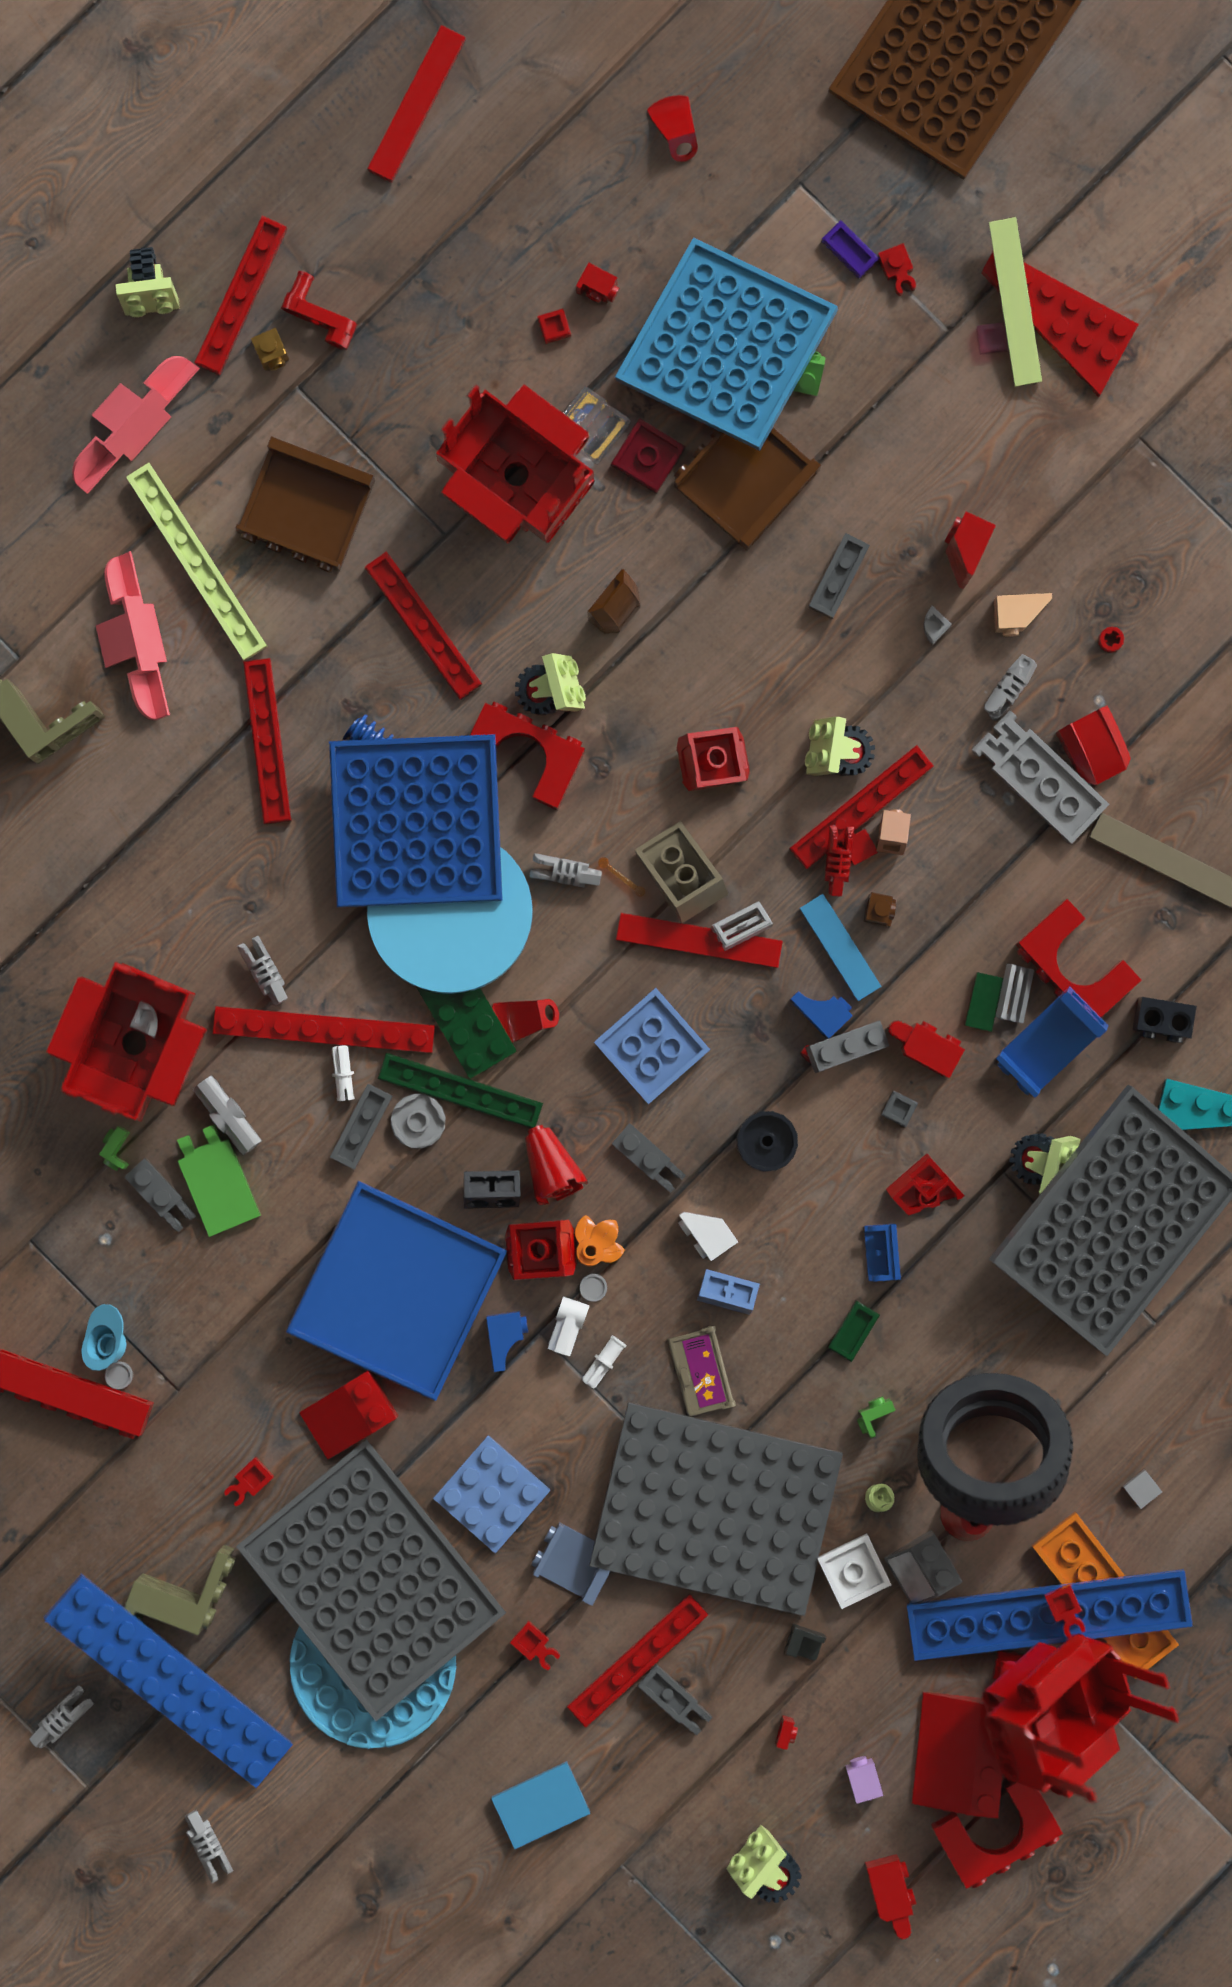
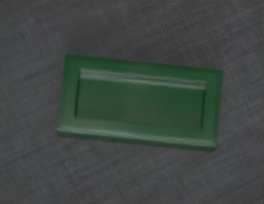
M976 972L964 1026L992 1032L1004 978Z
M856 1300L828 1348L852 1362L880 1314Z

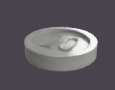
M589 1274L582 1279L580 1292L588 1301H599L607 1292V1283L602 1276Z
M122 1361L112 1363L105 1371V1380L114 1389L127 1387L133 1379L132 1368Z

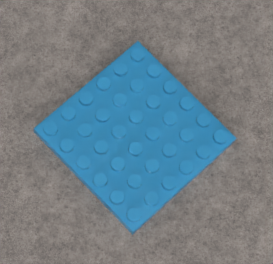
M693 237L618 370L615 379L760 451L835 317L838 306Z

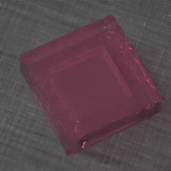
M1004 322L976 327L980 355L1008 350Z

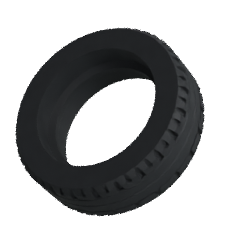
M975 1374L961 1378V1380L946 1386L927 1406L919 1429L918 1468L927 1490L933 1495L934 1499L956 1516L967 1521L989 1526L1018 1524L1019 1522L1035 1518L1038 1514H1042L1061 1495L1063 1487L1067 1483L1073 1452L1072 1430L1061 1406L1056 1403V1400L1050 1394L1034 1383L1008 1374ZM987 1415L1006 1417L1021 1423L1037 1437L1042 1445V1461L1038 1469L1017 1481L1008 1483L981 1481L963 1472L951 1460L947 1453L948 1436L956 1426L975 1417Z

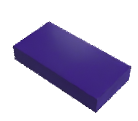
M841 220L821 239V242L858 279L879 260Z

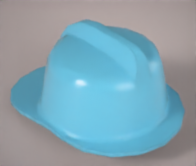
M107 1304L96 1307L91 1313L81 1350L85 1365L92 1370L101 1371L120 1360L126 1351L127 1345L126 1338L123 1335L122 1316L117 1308Z

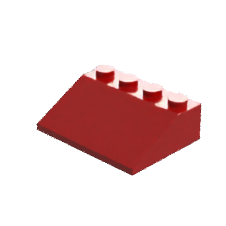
M923 1692L912 1804L970 1816L998 1818L1003 1774L999 1769L984 1718L987 1715V1711L982 1698Z

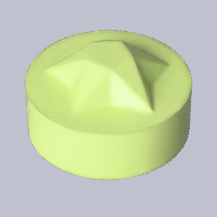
M886 1484L872 1485L868 1488L865 1495L866 1504L874 1512L887 1511L894 1504V1493Z

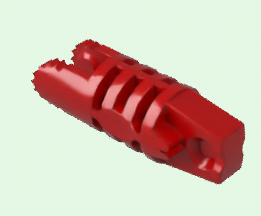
M830 826L824 880L829 881L828 893L831 896L842 897L844 882H849L854 827L846 828L844 846L837 845V826Z

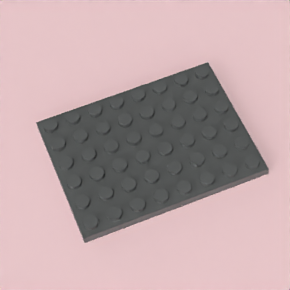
M1127 1085L989 1260L1102 1354L1108 1356L1231 1201L1232 1173L1134 1087Z
M628 1402L589 1566L805 1616L843 1453Z
M367 1439L236 1546L375 1721L380 1719L506 1614V1611Z

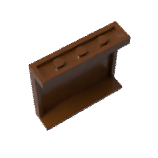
M772 428L760 451L715 429L710 435L713 439L707 446L701 444L693 453L692 457L695 459L690 465H682L675 473L674 487L748 551L820 471L821 465L814 458L812 460L807 458L775 428Z
M271 436L267 445L269 451L240 525L236 524L235 527L237 532L241 534L240 538L254 544L256 540L264 542L267 549L277 553H281L282 550L290 552L293 559L306 563L307 559L317 563V568L332 573L333 569L340 572L375 483L374 476Z

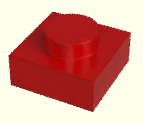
M782 1715L775 1740L776 1747L787 1750L789 1743L794 1744L798 1727L794 1726L793 1718Z

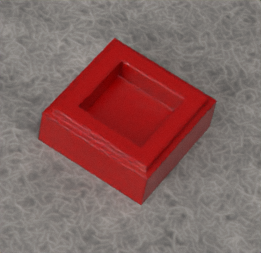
M563 308L537 316L545 344L571 337V331Z
M866 829L853 835L851 862L855 866L878 853Z

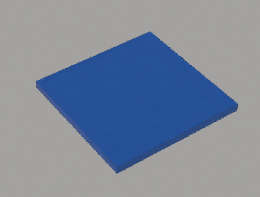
M357 1181L292 1316L286 1333L436 1401L507 1250L363 1182Z

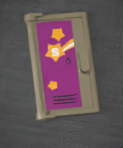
M709 1325L700 1331L668 1339L688 1416L736 1406L716 1337L715 1325Z

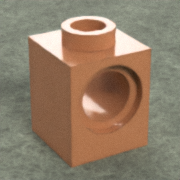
M896 809L883 811L876 851L904 855L908 842L911 814Z

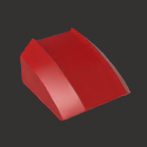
M1108 705L1056 732L1076 773L1088 784L1098 785L1125 771L1131 760L1130 754Z
M738 727L687 733L678 738L676 751L678 752L682 783L688 791L748 781L749 763L744 738Z
M569 1220L508 1225L505 1234L507 1264L513 1280L574 1275L577 1265L574 1228Z

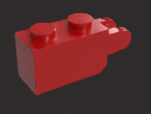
M895 1020L891 1022L888 1028V1032L892 1036L903 1042L901 1049L904 1056L946 1079L951 1077L965 1051L964 1048L960 1047V1040L948 1034L945 1038L935 1033L937 1028L924 1021L921 1025L915 1023L912 1027L902 1023V1021Z
M897 1854L865 1862L879 1917L886 1922L892 1921L896 1936L899 1939L906 1940L912 1933L908 1916L914 1915L912 1906L916 1905L913 1889H907L905 1879L909 1878L906 1862H900Z

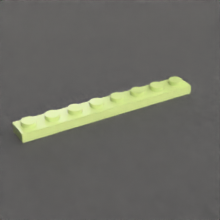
M147 463L128 475L126 478L242 659L246 661L267 648L266 643L151 464Z

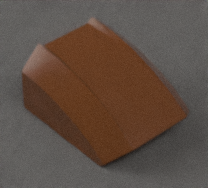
M624 569L620 570L587 611L588 621L604 634L620 632V627L636 607H640L638 587Z

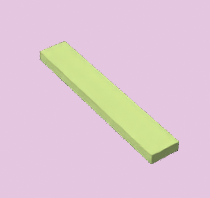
M1013 217L989 222L1014 385L1017 387L1042 382L1017 219Z

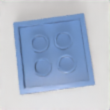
M657 988L651 991L594 1042L648 1104L710 1050Z
M488 1435L433 1499L496 1553L550 1492V1489Z

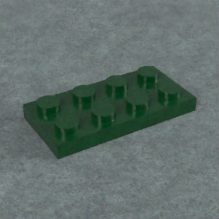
M416 987L469 1079L517 1052L481 988L461 993L441 994Z

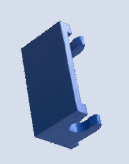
M896 1224L864 1226L868 1281L901 1280Z

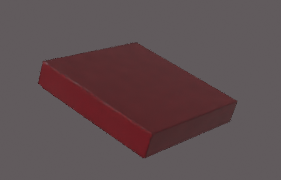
M639 418L611 462V466L657 494L686 449V446Z

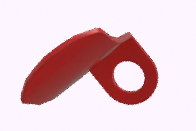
M675 95L665 97L653 103L647 109V112L655 126L667 140L671 157L678 162L692 159L697 153L698 144L689 97ZM689 143L691 145L689 153L685 155L676 153V149L680 144Z
M551 999L499 1002L492 1005L493 1011L512 1043L542 1029L555 1027L559 1022L558 1007ZM547 1005L553 1011L552 1021L548 1020L545 1014Z

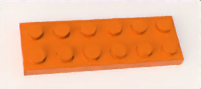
M1073 1512L1031 1545L1061 1584L1125 1576L1076 1512ZM1168 1630L1104 1637V1640L1113 1647L1121 1661L1147 1670L1179 1646Z

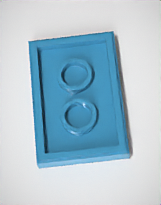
M567 1761L491 1797L514 1849L590 1814L588 1805Z

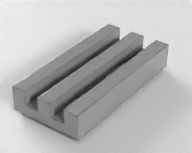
M758 901L713 924L711 929L713 933H716L718 941L723 944L722 947L726 951L771 928L773 922ZM757 911L759 912V915L725 932L721 930ZM764 920V922H762V923H760V924H758V925H756V926H754V927H752V928L746 930L745 932H743V933H741V934H739V935H737V936H735V937H733V938H731V939H729V940L727 939L728 937H730V936H732V935H734V934H736V933H738V932H740V931H742V930H744V929H746V928H748V927H750V926H752V925H754V924H756V923H758V922Z
M1014 964L1006 965L996 1018L1024 1023L1034 974L1033 969ZM1015 972H1017L1014 988H1012ZM1011 999L1010 1007H1009V1012H1008V1014H1007V1009H1008V1005H1009V1000Z

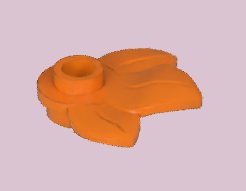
M587 1215L579 1220L574 1235L579 1244L576 1249V1256L581 1264L595 1266L600 1261L613 1263L622 1256L625 1249L618 1243H615L619 1232L616 1220H605L597 1225ZM586 1248H593L595 1255L588 1256L585 1251Z

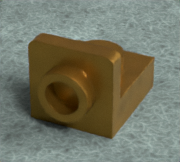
M276 327L251 338L264 370L269 368L271 371L283 367L286 361L290 360Z

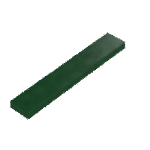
M389 1053L385 1055L378 1076L380 1080L529 1128L536 1127L543 1106L541 1102Z

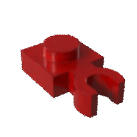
M904 243L878 253L877 256L887 281L893 278L896 280V294L898 296L903 294L901 288L903 283H908L911 290L914 291L916 289V281L907 274L913 271V265Z
M254 1457L234 1476L240 1483L230 1485L224 1491V1495L227 1496L231 1491H237L239 1499L234 1505L239 1506L245 1500L247 1491L254 1497L275 1476L257 1457Z
M1071 1584L1044 1594L1055 1621L1058 1622L1064 1619V1633L1068 1638L1071 1637L1069 1628L1073 1624H1077L1082 1633L1085 1632L1084 1622L1075 1616V1614L1082 1612Z
M529 1620L510 1640V1643L530 1661L535 1656L539 1657L540 1665L546 1670L551 1668L545 1661L547 1655L551 1654L556 1659L560 1658V1653L555 1648H547L545 1646L549 1638Z

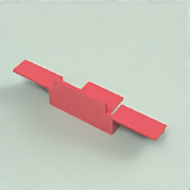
M181 356L167 358L143 382L150 389L143 399L120 383L92 414L96 420L112 431V434L104 442L95 436L78 455L72 469L73 480L76 485L88 494L123 454L130 461H133L171 418L164 408L200 368Z
M129 551L110 559L104 571L110 604L123 605L125 614L96 625L105 668L112 667L134 657L136 658L138 669L127 674L134 703L143 716L151 720H158L170 715L158 663H165L167 660L154 605L143 604L132 553Z

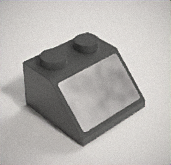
M932 1530L884 1557L910 1603H923L934 1599L963 1583Z

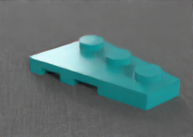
M1171 1079L1164 1080L1158 1109L1180 1129L1232 1126V1095Z

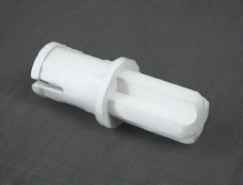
M345 1045L335 1046L332 1048L334 1064L332 1077H335L337 1101H345V1093L346 1099H355L351 1077L354 1071H351L348 1047Z
M612 1335L601 1353L594 1356L596 1360L583 1376V1382L591 1388H595L609 1368L613 1369L612 1364L627 1345Z

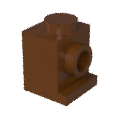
M871 892L868 896L864 922L891 927L896 911V899H893V896Z

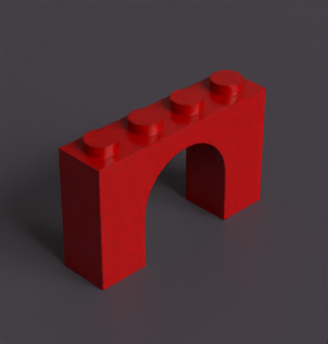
M493 701L492 705L485 703L470 735L495 734L496 749L505 740L516 736L528 737L536 741L545 752L546 767L533 794V800L558 811L585 753V748L581 747L582 742L571 736H567L566 739L556 735L558 731L543 724L541 728L531 724V718L521 713H518L517 716L511 715L506 712L507 707Z
M1067 898L1015 944L1019 948L1016 952L1027 964L1030 961L1037 968L1035 971L1036 975L1045 984L1050 982L1056 989L1054 994L1057 998L1070 986L1102 1017L1142 980L1124 960L1116 963L1098 981L1091 985H1078L1063 976L1057 964L1058 948L1061 942L1086 919Z
M1010 1780L1003 1782L1019 1812L1020 1826L1015 1838L1001 1848L988 1849L977 1845L969 1837L955 1812H951L931 1823L936 1836L966 1889L981 1886L987 1881L986 1877L995 1872L997 1875L1002 1874L1010 1869V1864L1016 1860L1024 1861L1035 1854L1034 1850L1043 1845L1049 1847L1059 1841V1836L1063 1832L1040 1791Z

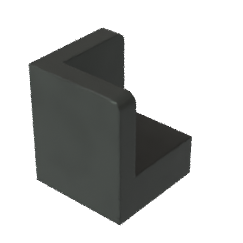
M793 1623L785 1647V1653L796 1658L799 1655L815 1661L817 1660L822 1643H825L826 1636L823 1633Z

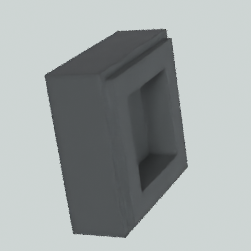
M893 1091L881 1116L906 1128L918 1103Z

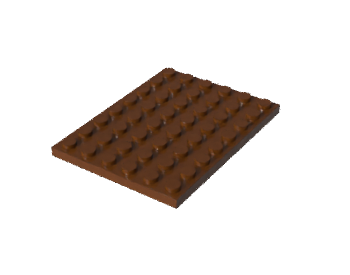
M887 0L829 87L828 92L965 180L1083 0Z

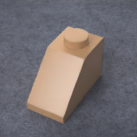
M1052 593L996 596L994 599L995 633L1003 632L1004 637L1018 636L1019 632L1024 631L1051 601Z

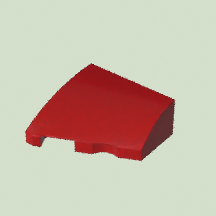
M925 1154L886 1188L892 1199L908 1216L918 1213L927 1207L934 1208L940 1206L942 1201L952 1198L960 1200L965 1196L928 1154Z

